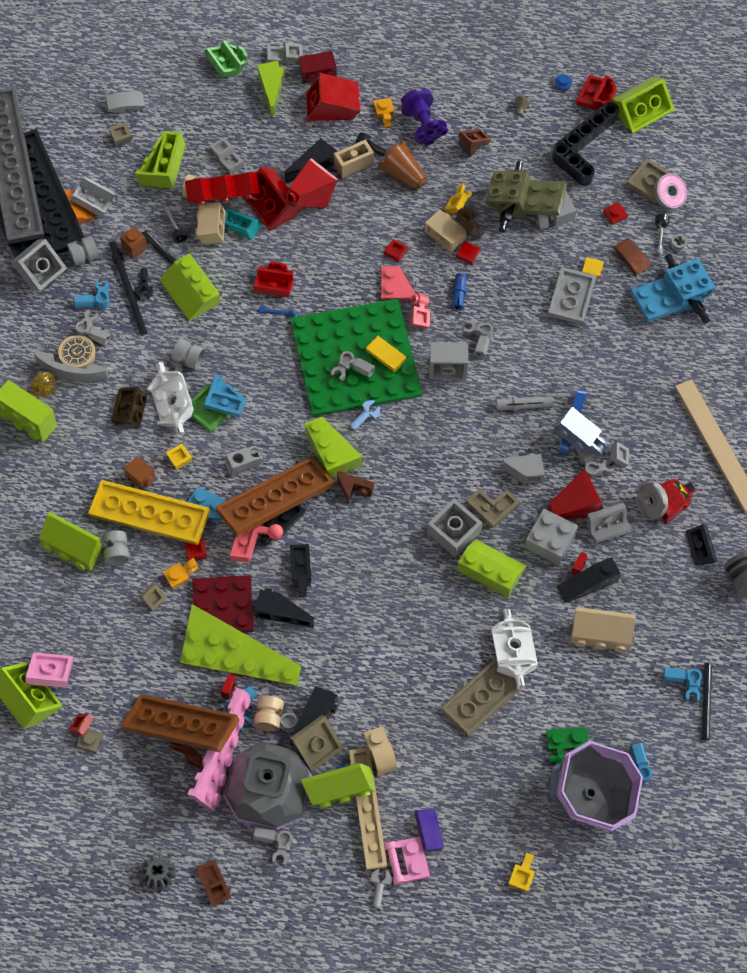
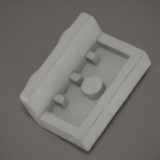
M84 176L72 195L71 201L103 218L114 199L115 193Z
M624 503L587 514L589 532L597 543L631 532V527L627 522V511Z

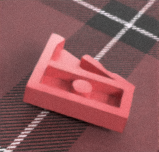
M381 266V301L392 299L411 301L412 295L416 293L400 266Z

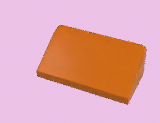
M65 190L64 192L79 225L94 220L95 217L91 211L71 201V197L76 190Z

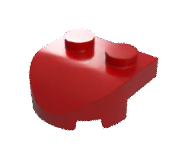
M589 75L576 100V105L598 110L605 103L611 102L617 92V86L613 79L608 75H605L604 79Z
M269 262L268 266L265 267L259 266L253 292L290 297L293 287V270L290 271L286 264L280 262Z

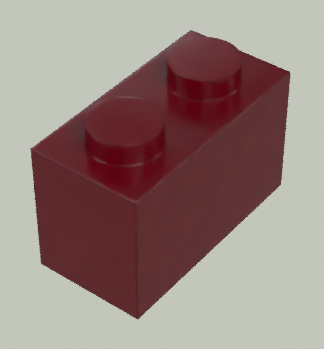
M333 51L298 56L299 70L303 83H313L319 73L337 77V66Z

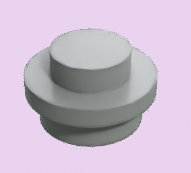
M290 712L281 716L280 728L287 733L293 732L299 721L298 717Z

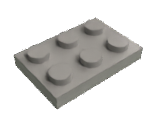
M561 267L548 316L583 325L597 276Z

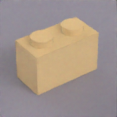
M366 139L334 153V166L342 179L374 165V152Z
M220 202L199 205V212L196 215L198 227L195 229V234L202 244L224 242L226 211Z
M440 209L425 222V233L451 253L466 240L467 230L461 224L455 222L449 214L442 212Z

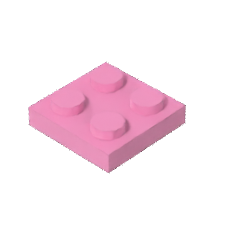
M33 653L26 675V684L66 688L73 664V656Z

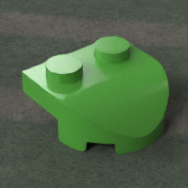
M222 41L220 46L206 48L204 54L221 77L237 75L243 70L248 56L240 45L236 47L231 45L230 41Z

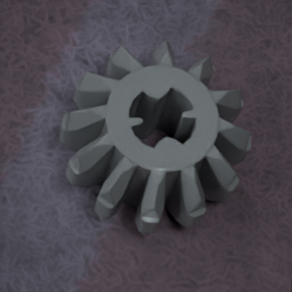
M161 854L158 856V860H155V857L152 855V862L145 860L144 865L146 867L140 869L141 873L144 874L141 876V880L146 881L145 885L147 888L153 885L154 891H157L158 885H161V889L165 890L164 883L172 885L170 878L176 877V873L173 872L175 865L170 864V858H166L163 861V855ZM155 870H156V871H160V870H161V871H162V874H161V875H160V874H156V875H155V874H154V871H155Z

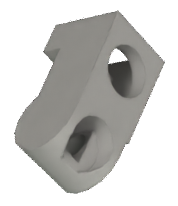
M251 446L226 454L225 465L230 476L233 477L241 471L261 465L264 459L258 447Z

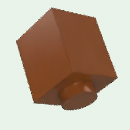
M135 226L120 236L122 248L133 259L147 249L146 238Z
M138 456L124 468L125 477L141 490L146 486L149 487L155 480L154 469Z

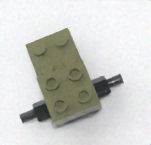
M521 161L516 162L514 171H493L485 201L488 207L501 213L499 232H506L508 222L511 221L512 217L527 218L528 214L559 216L567 187L566 182L531 180L528 172H522L524 163Z

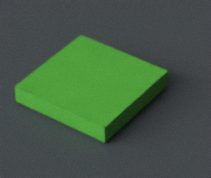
M207 384L191 400L194 409L191 418L211 433L228 415L204 408V403L211 388V385Z

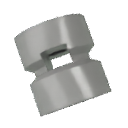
M92 236L81 239L80 243L74 241L67 244L70 257L75 266L85 263L86 259L92 261L99 258L98 249Z
M180 338L173 349L171 358L177 363H186L187 367L198 370L204 360L206 349L197 344L192 346L191 342Z
M110 531L103 534L101 538L105 564L116 566L129 562L130 557L126 533L124 531Z

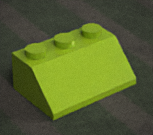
M652 77L613 98L611 101L618 106L617 116L631 133L642 129L675 110L665 80L659 77Z
M190 253L176 260L159 279L160 283L189 321L220 304V293Z
M51 512L47 514L39 537L42 549L48 553L54 552L58 554V557L65 562L71 561L75 563L74 565L82 571L86 569L91 572L103 554L100 538Z
M475 539L466 548L458 561L457 571L509 598L527 566Z
M29 661L0 669V698L23 729L38 725L63 707L48 686L26 684V675L30 665Z
M361 763L301 779L312 805L320 807V809L332 807L331 803L338 801L339 804L350 802L351 798L356 796L358 798L371 796L370 792L376 791L371 767Z

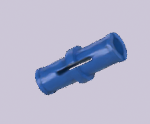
M457 273L455 276V287L452 289V308L456 309L458 303V310H462L464 296L467 293L465 288L467 275L463 273L461 280V273Z

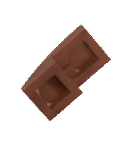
M626 238L613 247L619 258L623 262L626 261L634 275L651 266L645 255L630 238Z
M169 742L171 750L185 755L186 764L203 770V758L194 748L180 743Z
M216 860L196 867L212 906L232 898Z

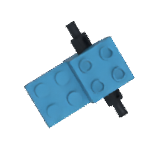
M667 254L664 259L667 261L669 269L666 270L664 278L632 289L630 292L647 323L675 312L679 314L692 308L695 314L699 315L703 324H706L710 319L706 314L707 310L702 301L713 294L716 287L699 258L679 265L671 254Z

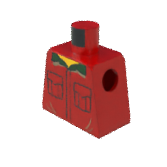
M672 479L660 484L668 497L667 512L662 516L666 524L670 523L689 507L691 502L689 495L695 492V487L691 482L682 486L678 479Z

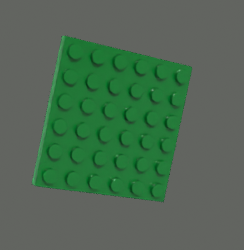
M398 299L290 318L312 417L363 408L361 405L370 400L375 401L370 405L374 406L422 397L423 393ZM377 336L406 356V361L395 372L366 352V347ZM345 351H350L353 353L354 358H360L375 366V370L370 378L350 368L345 372L346 377L342 382L339 379L341 374L337 373L333 378L331 377V371L333 368L338 367L337 364L340 361V356Z

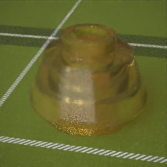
M51 372L39 373L33 378L31 388L42 396L51 395L56 388L54 374Z

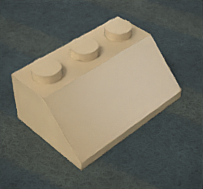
M576 607L572 621L570 643L577 647L594 646L598 650L610 648L620 653L629 651L632 644L636 615Z

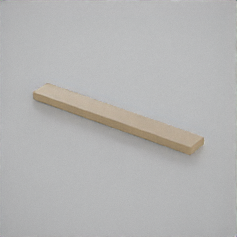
M691 379L676 385L674 389L743 512H747V476L693 380Z

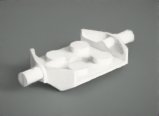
M158 362L156 363L158 375L147 388L152 393L160 421L157 423L161 426L175 427L177 436H183L185 432L182 425L191 417L194 410L183 374L178 371H165L164 363ZM176 397L175 403L171 405L172 398Z
M504 609L502 611L504 621L497 623L490 632V635L493 636L497 657V672L515 678L517 689H520V687L524 689L523 677L535 670L538 665L531 628L524 621L514 620L511 617L510 609ZM516 642L520 647L515 649L510 646V643Z

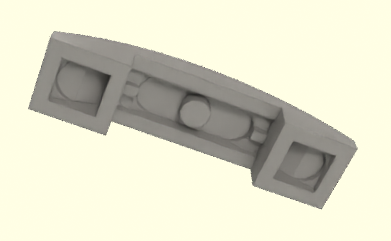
M37 350L34 352L36 362L42 368L58 377L79 382H95L108 379L107 367L89 363L87 369L55 362L53 354Z

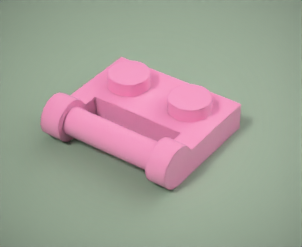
M420 836L384 844L394 876L392 878L393 885L430 878ZM397 849H402L408 875L401 874L396 853Z

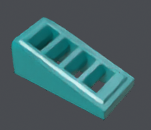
M231 209L226 211L225 227L252 240L260 229L258 220Z

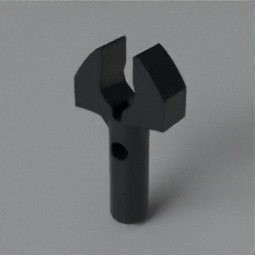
M359 133L355 141L356 143L366 139L373 151L382 156L385 155L387 150L372 142L370 135Z
M141 268L140 285L134 287L135 295L140 300L143 289L147 292V300L153 295V286H148L147 268Z

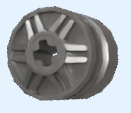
M747 551L733 556L724 564L728 578L734 580L732 587L738 598H747Z

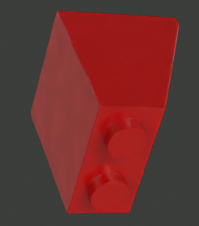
M319 73L306 91L307 121L353 120L361 111L358 82Z

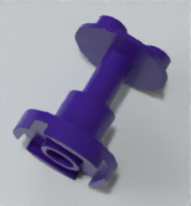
M421 88L422 91L417 92L415 89L401 98L399 108L403 115L413 116L415 121L421 123V126L414 134V139L417 143L428 146L433 144L434 140L448 133L447 124L441 119L431 121L429 117L431 115L429 108L434 100L431 91L427 88Z

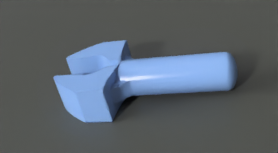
M370 400L361 405L363 412L350 424L351 429L356 430L368 417L373 419L378 417L380 406L374 412H368L369 406L375 401Z

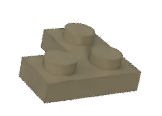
M479 488L466 500V504L491 528H494L520 505V501L507 489L493 501Z

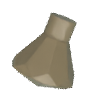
M516 96V114L523 115L524 109L531 104L529 98Z

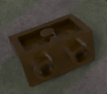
M467 205L461 207L456 213L455 220L469 232L481 238L484 235V232L480 230L482 226L474 220L478 213Z
M139 387L119 388L111 422L114 425L131 424L135 428H140L145 404L147 403V395Z

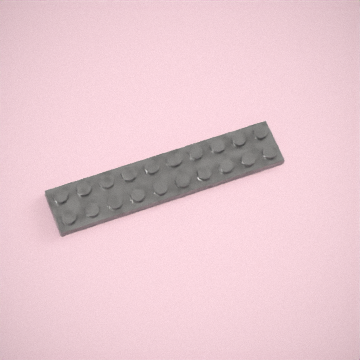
M15 87L0 89V204L8 244L44 238Z

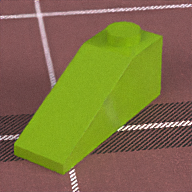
M278 61L257 65L258 77L271 116H275L282 88V78L285 77L284 69L279 66Z

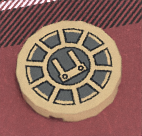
M75 335L66 338L60 344L58 354L62 364L85 369L89 363L92 364L95 360L96 351L93 342L89 338Z

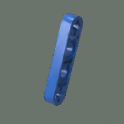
M580 389L577 391L572 406L579 413L582 411L587 391ZM562 438L558 453L568 456L571 443Z

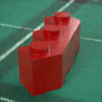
M257 172L185 181L188 203H195V206L205 205L206 201L219 200L220 203L229 202L230 198L243 197V200L252 199L254 195L260 194Z

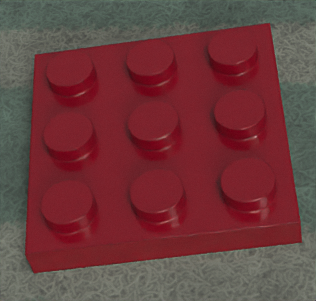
M251 575L192 579L193 605L242 633L254 632Z

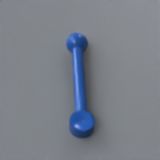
M264 306L259 307V313L261 314L265 312L289 314L292 317L297 314L294 309L285 311L266 309Z

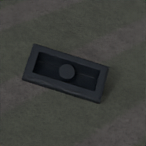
M701 524L686 530L695 565L718 562L708 527Z

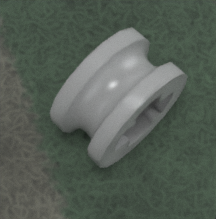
M675 234L670 242L671 248L677 252L685 250L687 238L682 234ZM677 240L681 241V245H677Z

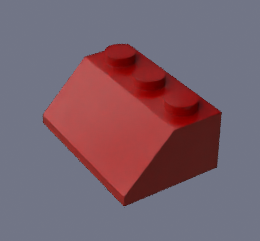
M260 167L257 171L260 194L254 195L252 199H246V202L266 228L271 231L293 219L302 207H296L285 199L289 188L273 168Z

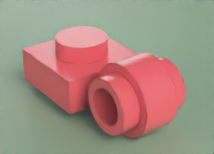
M413 294L411 304L414 306L410 309V326L427 329L430 327V310L425 308L429 304V298L425 294Z

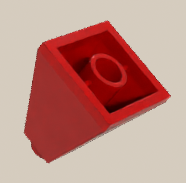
M311 158L289 187L285 199L296 207L326 208L329 205L338 179Z
M583 470L550 502L551 507L548 508V511L569 520L588 517L587 514L604 508L586 470Z

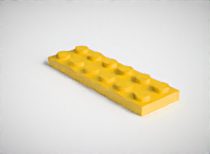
M101 480L88 515L96 519L198 545L210 514V508Z

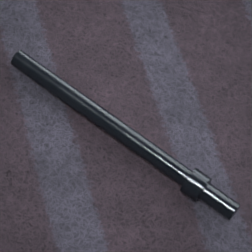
M112 241L109 245L112 251L113 263L118 268L140 335H146L148 332L123 263V255L119 252L116 241Z

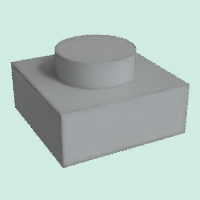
M619 442L612 443L611 461L621 467L629 466V448Z

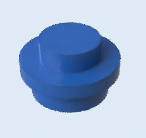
M565 74L558 75L555 79V86L559 90H567L572 86V79Z

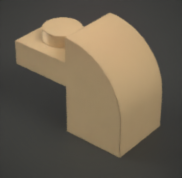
M383 726L364 732V738L369 748L371 761L377 777L395 771L397 769L395 755Z

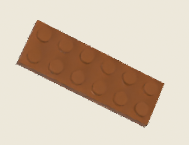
M310 457L216 506V512L238 537L333 487L334 481L313 457Z
M140 694L122 722L121 728L127 732L221 753L240 719L235 714Z

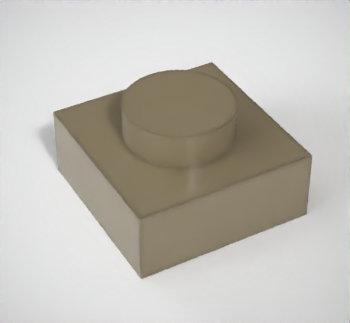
M126 122L109 128L115 145L132 140Z
M153 582L139 595L151 611H154L167 598L158 585Z
M87 729L85 734L80 736L77 748L97 754L104 736L103 733Z

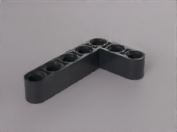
M613 102L605 103L555 143L553 147L552 160L582 186H588L592 183L595 170L578 152L616 122L618 106Z

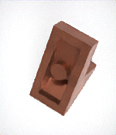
M480 128L460 131L458 134L459 146L470 157L473 156L479 146L488 145L491 141Z
M337 472V483L348 504L353 491H356L361 496H372L374 482L344 472Z

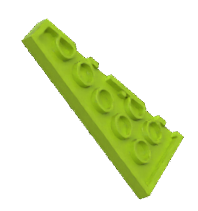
M192 604L180 663L298 686L301 665Z

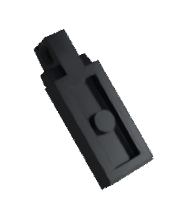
M297 505L269 520L265 527L278 524L282 527L284 535L306 513V510ZM262 534L260 536V542L264 546H267L273 540L269 535Z
M309 544L290 545L293 587H298L299 598L307 597L306 586H311L312 582Z

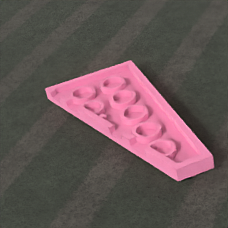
M236 688L227 707V713L235 714L239 717L240 720L221 753L207 751L203 759L204 768L202 772H197L195 781H197L194 789L190 788L187 794L204 808L214 812L221 800L220 792L227 780V769L232 764V753L234 747L238 744V733L244 724L245 710L250 705V695L243 689Z

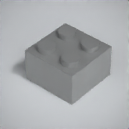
M46 239L35 241L11 261L32 291H41L67 269Z
M443 341L431 342L429 379L466 380L468 343L460 341L454 343H445Z
M454 498L428 523L427 534L451 555L456 557L481 533L483 523Z
M543 509L526 539L525 549L560 565L576 536L578 525Z

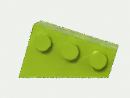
M164 131L153 146V151L149 157L144 159V164L140 170L137 169L135 172L140 186L174 189L186 146L181 132Z
M323 417L305 423V434L321 467L331 478L336 477L338 471L346 473L362 466L363 457Z

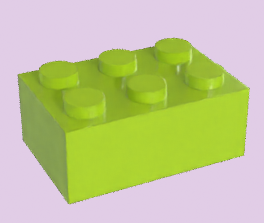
M10 380L0 388V417L5 421L8 419L12 421L18 430L28 432V435L36 441L38 439L44 442L57 427L53 409Z

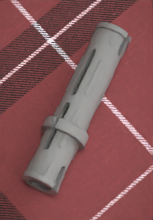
M513 396L511 399H496L497 411L553 408L552 396L529 398Z

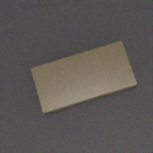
M497 657L440 708V711L467 737H470L521 690V687L517 689L515 678L497 672Z

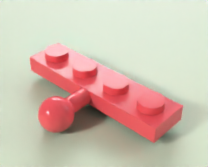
M273 524L270 527L259 525L238 537L236 536L230 553V560L250 563L258 534L269 535L271 539L277 540L283 535L282 527L278 524Z

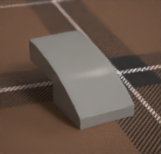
M285 43L284 47L268 45L266 47V63L278 61V63L298 62V56H303L302 44Z
M120 92L105 96L108 112L124 113L126 109L142 110L145 107L142 92Z
M225 138L209 145L215 157L230 175L245 167L244 161L234 152L233 146Z

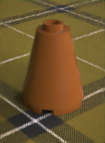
M402 140L400 144L397 142L385 153V160L383 162L380 160L377 165L381 170L414 190L416 188L421 189L426 184V175Z

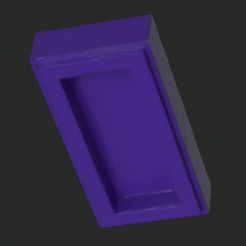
M435 809L415 811L414 814L423 852L444 849Z

